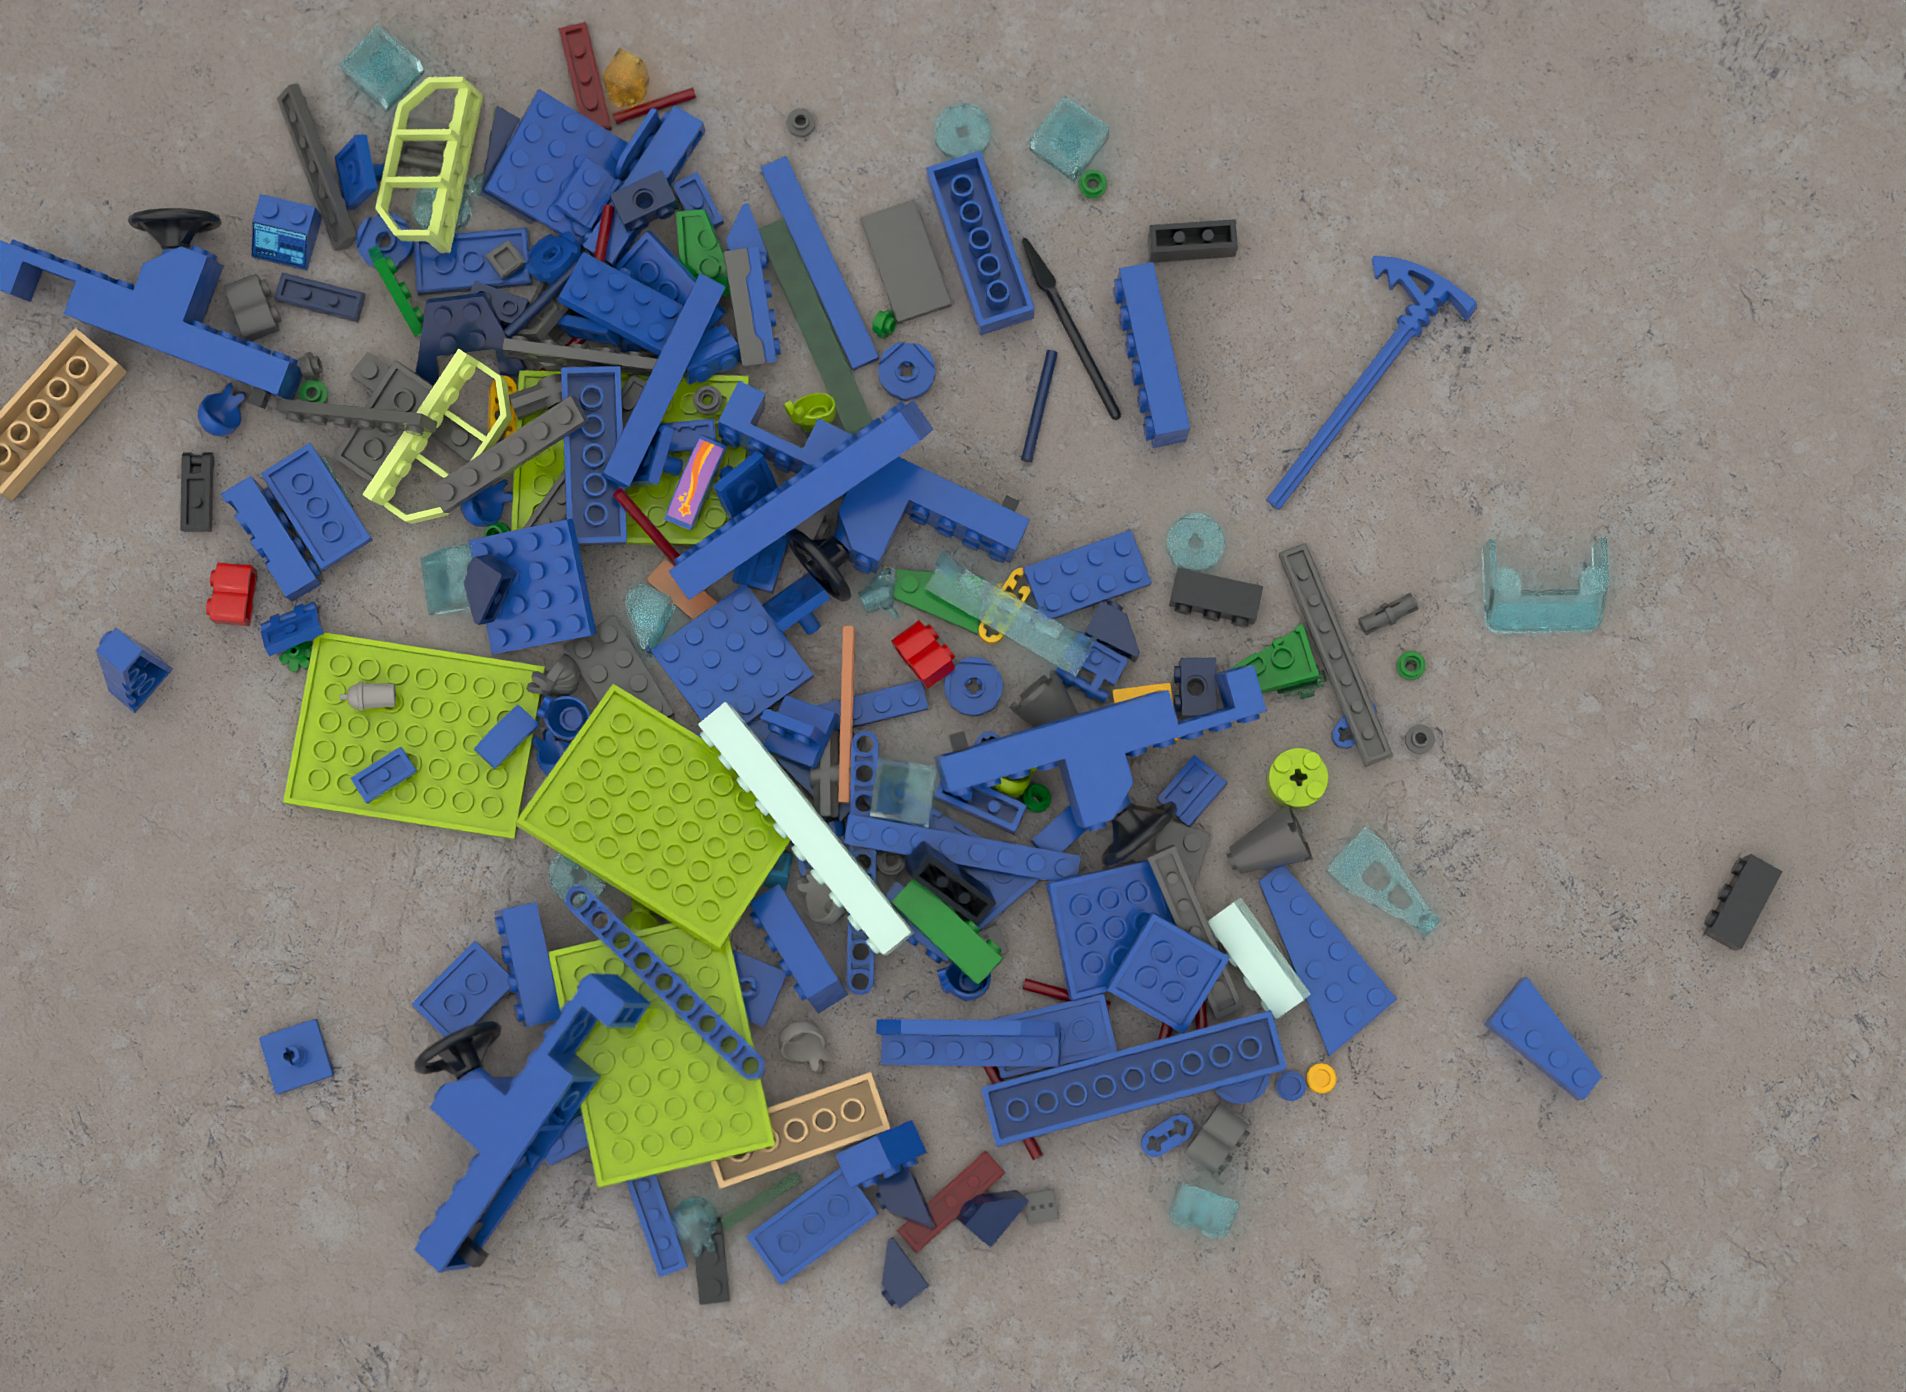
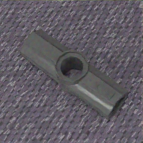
M561 374L547 376L537 383L538 385L509 395L518 420L544 410L548 411L562 402Z
M835 730L832 731L816 770L810 768L813 807L824 821L839 819L838 731Z

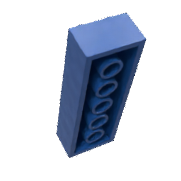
M981 150L927 167V181L979 335L1034 319L1035 308Z
M1149 262L1120 268L1118 278L1114 279L1113 296L1115 303L1121 304L1119 323L1121 330L1127 331L1125 350L1127 358H1133L1131 377L1133 385H1139L1137 404L1139 412L1145 413L1146 416L1145 424H1143L1146 441L1151 440L1152 448L1186 442L1190 431V424L1154 264Z
M620 366L561 368L562 401L569 396L576 397L589 421L563 438L566 519L573 518L579 546L626 545V510L613 497V493L617 489L622 488L625 491V487L601 475L623 431Z

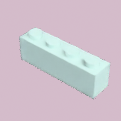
M1242 898L1233 902L1207 921L1215 941L1221 942L1227 950L1226 954L1230 957L1229 961L1231 964L1240 968L1245 975L1243 979L1246 985L1252 991L1258 993L1262 999L1261 1004L1264 1010H1271L1276 1019L1311 995Z

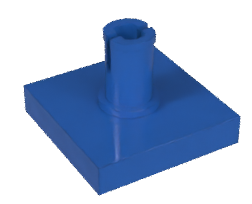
M355 135L334 156L341 193L347 210H356L378 189L376 181L382 180L385 164L372 163L367 135Z
M665 425L658 426L630 486L658 485L662 471L673 476L679 475L683 461L667 455L675 429Z
M757 450L736 468L730 465L725 466L719 473L721 480L713 485L729 521L778 487L764 455Z
M807 573L762 604V606L782 632L796 622H799L806 634L810 635L821 627L812 611L831 598L825 589Z
M733 950L748 1021L765 1028L787 975L783 970Z
M313 1019L259 1038L277 1095L335 1076L318 1019Z

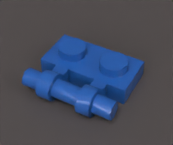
M315 602L307 605L299 604L294 607L293 611L281 616L276 614L271 616L269 621L260 624L264 648L269 657L285 652L295 645L311 641L317 636L324 634L320 617L317 613L319 610Z
M1078 631L1064 655L1066 660L1073 663L1071 668L1067 670L1059 665L1056 673L1066 686L1071 687L1072 685L1085 692V696L1091 700L1095 698L1105 703L1110 693L1100 688L1102 683L1105 681L1115 686L1129 659ZM1081 668L1096 676L1092 683L1077 675Z

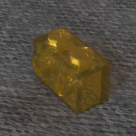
M621 48L617 50L602 75L608 96H610L609 100L620 107H624V105L630 108L634 107L637 102H642L648 88L646 86L650 80L644 61Z

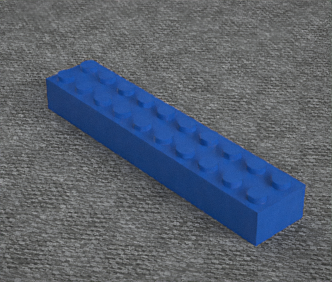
M913 400L907 405L901 401L881 416L883 421L878 417L857 432L859 437L856 433L834 448V451L832 449L813 464L804 468L790 480L778 486L771 493L755 502L748 509L732 518L725 525L716 529L702 541L693 545L673 561L676 566L668 572L688 600L913 447L934 430Z
M1270 1010L981 1087L996 1147L1285 1071L1288 1068L1272 1011Z

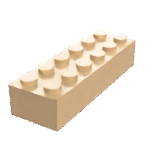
M77 328L72 330L0 411V494L10 501L14 500L127 373L121 365Z
M869 1072L769 1107L768 1112L776 1146L711 1161L719 1189H723L891 1129L873 1073Z

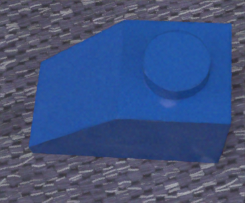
M743 204L726 239L728 247L726 251L758 246L759 252H765L766 262L770 263L767 250L749 204Z

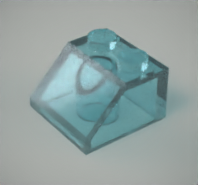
M473 543L446 547L420 558L429 615L470 609L463 581L468 573L467 566L474 559Z
M638 582L636 589L632 587L626 596L625 604H628L626 610L639 647L644 655L651 659L653 655L650 650L658 645L676 606L670 596Z
M878 758L870 818L929 828L937 766Z
M1179 1182L1168 1217L1174 1218L1173 1225L1190 1230L1191 1225L1203 1228L1202 1235L1218 1240L1219 1235L1227 1237L1240 1202Z

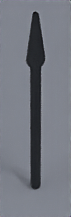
M1023 238L1022 244L1038 287L1046 292L1110 417L1113 420L1120 419L1121 411L1055 287V277L1028 239Z

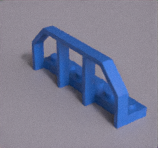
M877 1019L876 1034L882 1035L881 1065L1060 1067V1022ZM890 1034H907V1035H890ZM948 1035H986V1036H948ZM1022 1036H1048V1037H1022Z

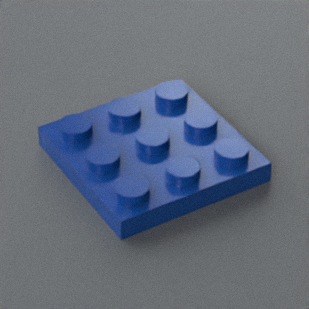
M1152 912L1108 984L1107 990L1184 1034L1230 957Z

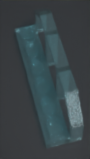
M949 550L941 552L935 563L937 568L925 589L1075 677L1078 675L1099 639L1094 635L1087 637L1063 626L1045 615L1048 610L1045 606L1034 609L1000 589L1002 581L997 579L988 582L951 558L953 553Z

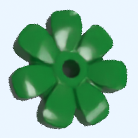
M305 641L289 648L284 652L285 654L279 657L281 664L286 665L289 663L288 668L292 672H298L300 666L308 670L310 663L308 659L311 658L312 652L310 647L313 642Z

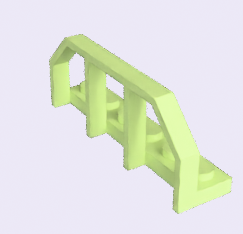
M428 77L398 103L375 207L398 239L401 241H427L440 253H451L483 95L464 77ZM459 88L454 101L455 108L449 129H406L409 112L434 90ZM403 141H447V146L443 153L442 170L439 176L396 177ZM393 188H438L432 205L433 212L430 226L427 230H401L388 213Z
M458 349L416 413H422L437 421L436 428L440 426L443 421V415H445L483 441L471 460H473L496 444L512 420L507 380L476 358ZM475 367H478L496 380L500 416L487 436L448 410L449 406L458 399L459 391L465 382L473 376ZM404 431L362 494L410 524L450 514V512L444 513L441 507L406 514L389 502L394 496L395 488L401 479L410 472L411 464L415 458L443 478L450 475L420 453L427 445V440L432 434L430 432H423L422 436H417Z

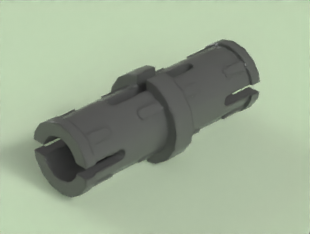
M1409 593L1394 602L1384 603L1380 605L1379 609L1359 618V625L1364 634L1369 635L1375 630L1388 624L1391 626L1397 623L1396 620L1417 611L1419 609L1417 607L1418 604L1413 595Z

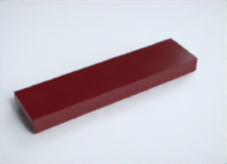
M582 22L561 27L559 32L578 112L604 129L611 131L612 126L587 23Z
M987 1151L983 1152L927 1203L937 1228L930 1230L907 1221L897 1232L915 1253L919 1252L960 1215L962 1206L968 1200H972L976 1195H982L1005 1174L1004 1170Z

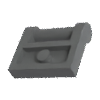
M408 117L406 129H449V124ZM403 141L398 167L408 165L436 170L441 173L444 157L442 160L411 155L407 154V150L409 148L443 154L447 141Z

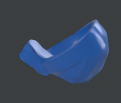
M228 383L221 394H210L199 404L197 418L201 427L213 436L223 437L232 434L241 423L242 418L238 404L245 399L246 392L241 391L233 396L231 394L233 389L232 383Z
M503 479L496 485L489 486L463 503L461 511L464 518L476 527H488L497 523L502 516L504 502L513 500V492L502 491L507 486L508 480Z
M546 695L536 715L545 719V723L551 733L558 738L569 740L576 737L590 717V712L586 704L577 697L561 696L553 699Z
M545 729L543 732L544 741L539 737H532V744L538 751L536 755L538 765L544 775L548 776L571 742L555 741L554 734L550 730Z
M953 962L947 968L937 970L940 986L946 994L951 993L965 1002L978 999L990 987L991 973L977 986Z

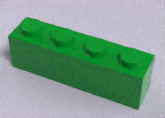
M914 879L891 902L905 918L977 986L1003 960L999 955L1002 950L991 939L985 942L978 935L981 930L971 920L967 918L963 921L956 915L957 910Z

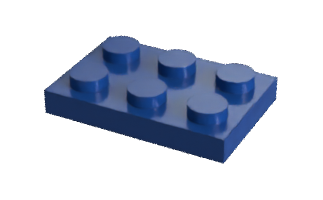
M474 941L411 1005L445 1037L464 1027L478 1023L510 991L507 976L510 974L477 941Z

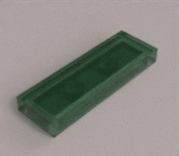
M798 1172L790 1174L721 1219L720 1223L725 1231L731 1229L802 1183V1178Z

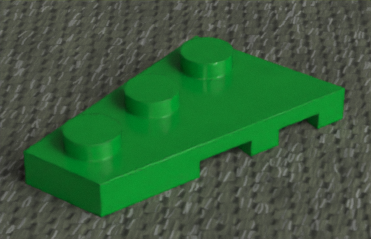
M707 210L676 211L679 261L696 279L701 273L725 286L722 296L730 295L723 249Z
M378 245L368 249L374 266L414 337L421 335L424 316L418 306L412 308L408 300L412 295L405 282L399 283L394 274L398 270L391 257L385 258Z
M897 569L894 600L924 613H929L978 636L983 577Z
M1303 623L1295 627L1294 631L1283 638L1279 637L1274 640L1270 646L1259 653L1255 652L1230 668L1254 665L1262 694L1319 679Z

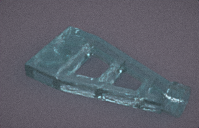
M1366 826L1325 870L1347 891L1410 924L1424 937L1441 921L1430 910L1388 846ZM1374 862L1383 864L1390 875V883L1383 890H1375L1365 885L1361 879L1364 871ZM1397 885L1403 887L1412 899L1411 905L1405 910L1399 909L1387 899V895ZM1426 915L1427 918L1422 923H1420V916Z

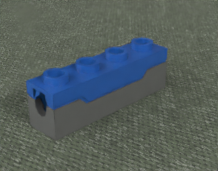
M758 246L749 247L748 249L724 251L741 365L744 367L765 362H776V355H781L779 338H773L771 328L776 326L774 309L768 310L767 298L772 297L769 280L764 281L762 269H767L765 252H759Z

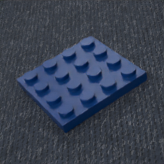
M539 89L532 98L484 190L559 235L563 236L565 231L571 233L580 244V247L583 248V239L588 230L584 228L585 226L574 221L556 208L554 204L586 157L608 172L614 179L621 181L615 176V170L619 158L628 143ZM598 218L596 219L595 223H594L593 226L591 227L592 229H594V228L596 227V225L598 224V222L600 221V220H598Z
M573 518L468 540L472 559L476 556L492 554L518 572L495 621L486 623L492 654L597 634Z
M746 583L650 650L701 721L724 702L732 705L748 725L762 715L764 708H772L782 701L785 695L789 696L814 678V674L770 618Z
M1148 859L1046 883L1070 1000L1108 992V984L1152 912L1174 924L1173 917Z

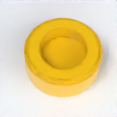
M1315 1064L1306 1073L1307 1086L1315 1093L1329 1092L1336 1084V1073L1327 1064Z

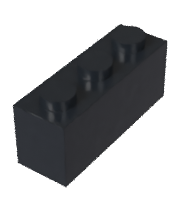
M1236 219L1149 225L1150 262L1235 257L1238 249Z
M1178 567L1169 606L1175 607L1174 611L1177 613L1191 615L1193 611L1202 613V617L1208 620L1220 621V618L1231 620V624L1235 626L1248 627L1249 624L1254 625L1257 619L1263 586Z
M924 840L904 862L912 879L976 925L981 922L996 904L987 886Z
M1752 854L1743 857V859L1738 858L1731 870L1734 876L1730 884L1725 883L1718 894L1717 899L1721 900L1716 910L1711 909L1705 918L1704 925L1707 927L1703 934L1734 951L1742 949L1783 871Z

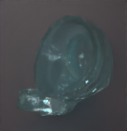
M690 1197L684 1199L675 1208L673 1213L675 1232L684 1241L692 1244L694 1256L698 1257L701 1255L703 1245H705L709 1252H715L716 1248L711 1236L716 1231L718 1225L716 1209L705 1198Z

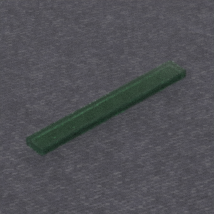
M784 218L759 228L758 230L770 261L829 395L834 398L837 414L844 430L850 434L862 430L872 422L871 416Z

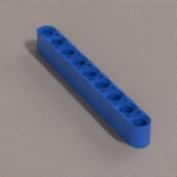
M860 731L852 739L850 814L878 819L879 742L870 731ZM863 736L872 738L874 742L872 750L867 753H863L857 748V742ZM865 765L871 767L873 770L872 779L868 782L859 781L856 775L857 770ZM861 795H868L872 799V807L867 812H861L856 807V800ZM850 845L849 852L855 859L860 854H866L870 857L871 867L866 870V873L876 884L877 850ZM848 920L847 986L852 993L864 995L874 985L875 952L867 944L866 940L869 937L864 930L857 931ZM858 943L866 944L870 951L868 958L864 960L855 958L853 955L854 946ZM857 973L867 975L869 978L868 987L861 990L855 988L852 983L853 976Z
M573 886L567 891L565 895L566 906L742 1077L750 1081L759 1080L763 1077L766 1071L764 1059L584 886ZM581 893L586 894V905L582 908H575L573 906L575 896ZM600 914H607L609 918L607 926L601 929L595 928V918ZM623 934L629 935L630 944L628 947L617 949L615 945L617 937ZM642 955H649L652 960L650 967L645 970H639L636 964L638 958ZM666 975L671 976L673 979L672 987L666 991L659 990V979ZM685 996H691L695 1001L694 1007L690 1011H681L679 1007L680 1000ZM706 1017H713L716 1020V1027L711 1032H703L701 1030V1022ZM730 1037L735 1038L738 1042L737 1049L733 1053H725L722 1049L724 1040ZM750 1058L757 1059L760 1064L758 1071L754 1074H747L744 1071V1063Z

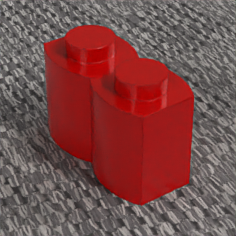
M217 563L216 570L211 571L210 585L214 587L212 598H208L206 604V613L210 615L211 621L217 624L250 626L257 581V570L252 565Z
M918 620L892 639L891 642L904 662L912 669L921 683L929 689L956 669L952 662L955 656L946 644L941 646L936 641L939 639V636L930 624L924 626Z

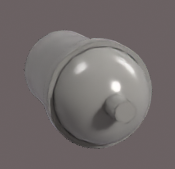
M358 682V684H354L348 689L347 694H340V700H348V704L354 709H359V711L395 707V683Z

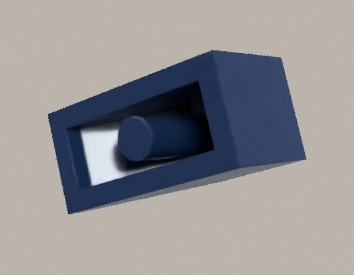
M492 554L476 556L468 564V573L463 582L473 620L476 624L482 625L495 621L518 572Z
M1100 601L1084 635L1136 662L1140 651L1128 616L1122 612L1123 607L1112 601H1107V603Z
M909 1168L876 1183L879 1192L875 1195L882 1210L887 1209L893 1216L930 1230L937 1228L916 1176Z
M1017 1190L976 1195L962 1206L957 1219L991 1248L1029 1200Z
M892 1237L887 1241L882 1285L885 1290L881 1293L891 1307L897 1304L899 1308H902L929 1287V1284Z

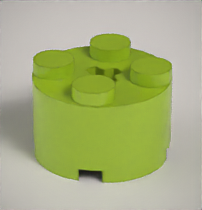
M1293 748L1281 753L1273 761L1266 775V787L1270 797L1281 807L1289 805V808L1293 811L1309 808L1316 803L1324 794L1328 784V771L1323 760L1317 753L1303 748ZM1295 773H1298L1299 777H1303V781L1299 786H1297L1296 781L1290 780Z

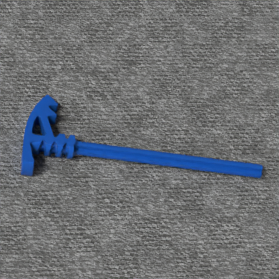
M1372 257L1375 279H1379L1383 273L1387 274L1389 289L1393 290L1397 284H1401L1414 305H1408L1405 308L1406 315L1398 317V328L1268 496L1266 501L1273 508L1278 510L1282 508L1412 337H1420L1422 334L1421 327H1427L1430 324L1429 316L1432 317L1438 313L1437 306H1443L1449 300L1464 320H1468L1477 309V302L1447 279L1419 264L1393 257ZM1410 276L1429 285L1424 294Z

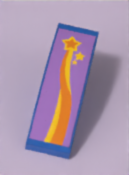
M702 434L699 436L677 484L664 520L688 530H692L697 526L728 445Z

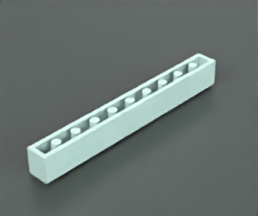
M724 702L698 724L703 730L700 733L703 740L710 747L713 745L717 747L721 752L718 756L719 760L728 770L733 768L740 777L736 780L747 793L749 791L754 793L758 798L755 804L765 816L770 813L776 821L773 825L782 838L785 839L787 836L794 843V846L791 848L802 862L807 859L813 867L810 873L820 885L824 882L832 891L828 894L839 908L844 906L850 913L847 919L857 931L860 929L864 930L869 937L866 942L876 954L881 952L883 955H889L915 933L731 704Z

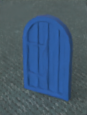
M653 107L619 158L615 176L620 180H625L630 173L628 171L632 162L636 158L640 159L645 151L644 145L650 135L655 136L660 128V118L657 110Z

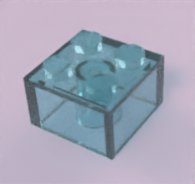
M378 24L339 64L345 77L386 113L425 73L420 61Z
M1064 95L1030 138L1029 150L1075 183L1108 141L1110 128Z

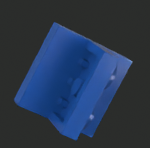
M785 695L778 712L764 708L760 719L769 725V733L764 746L772 754L816 770L839 715Z

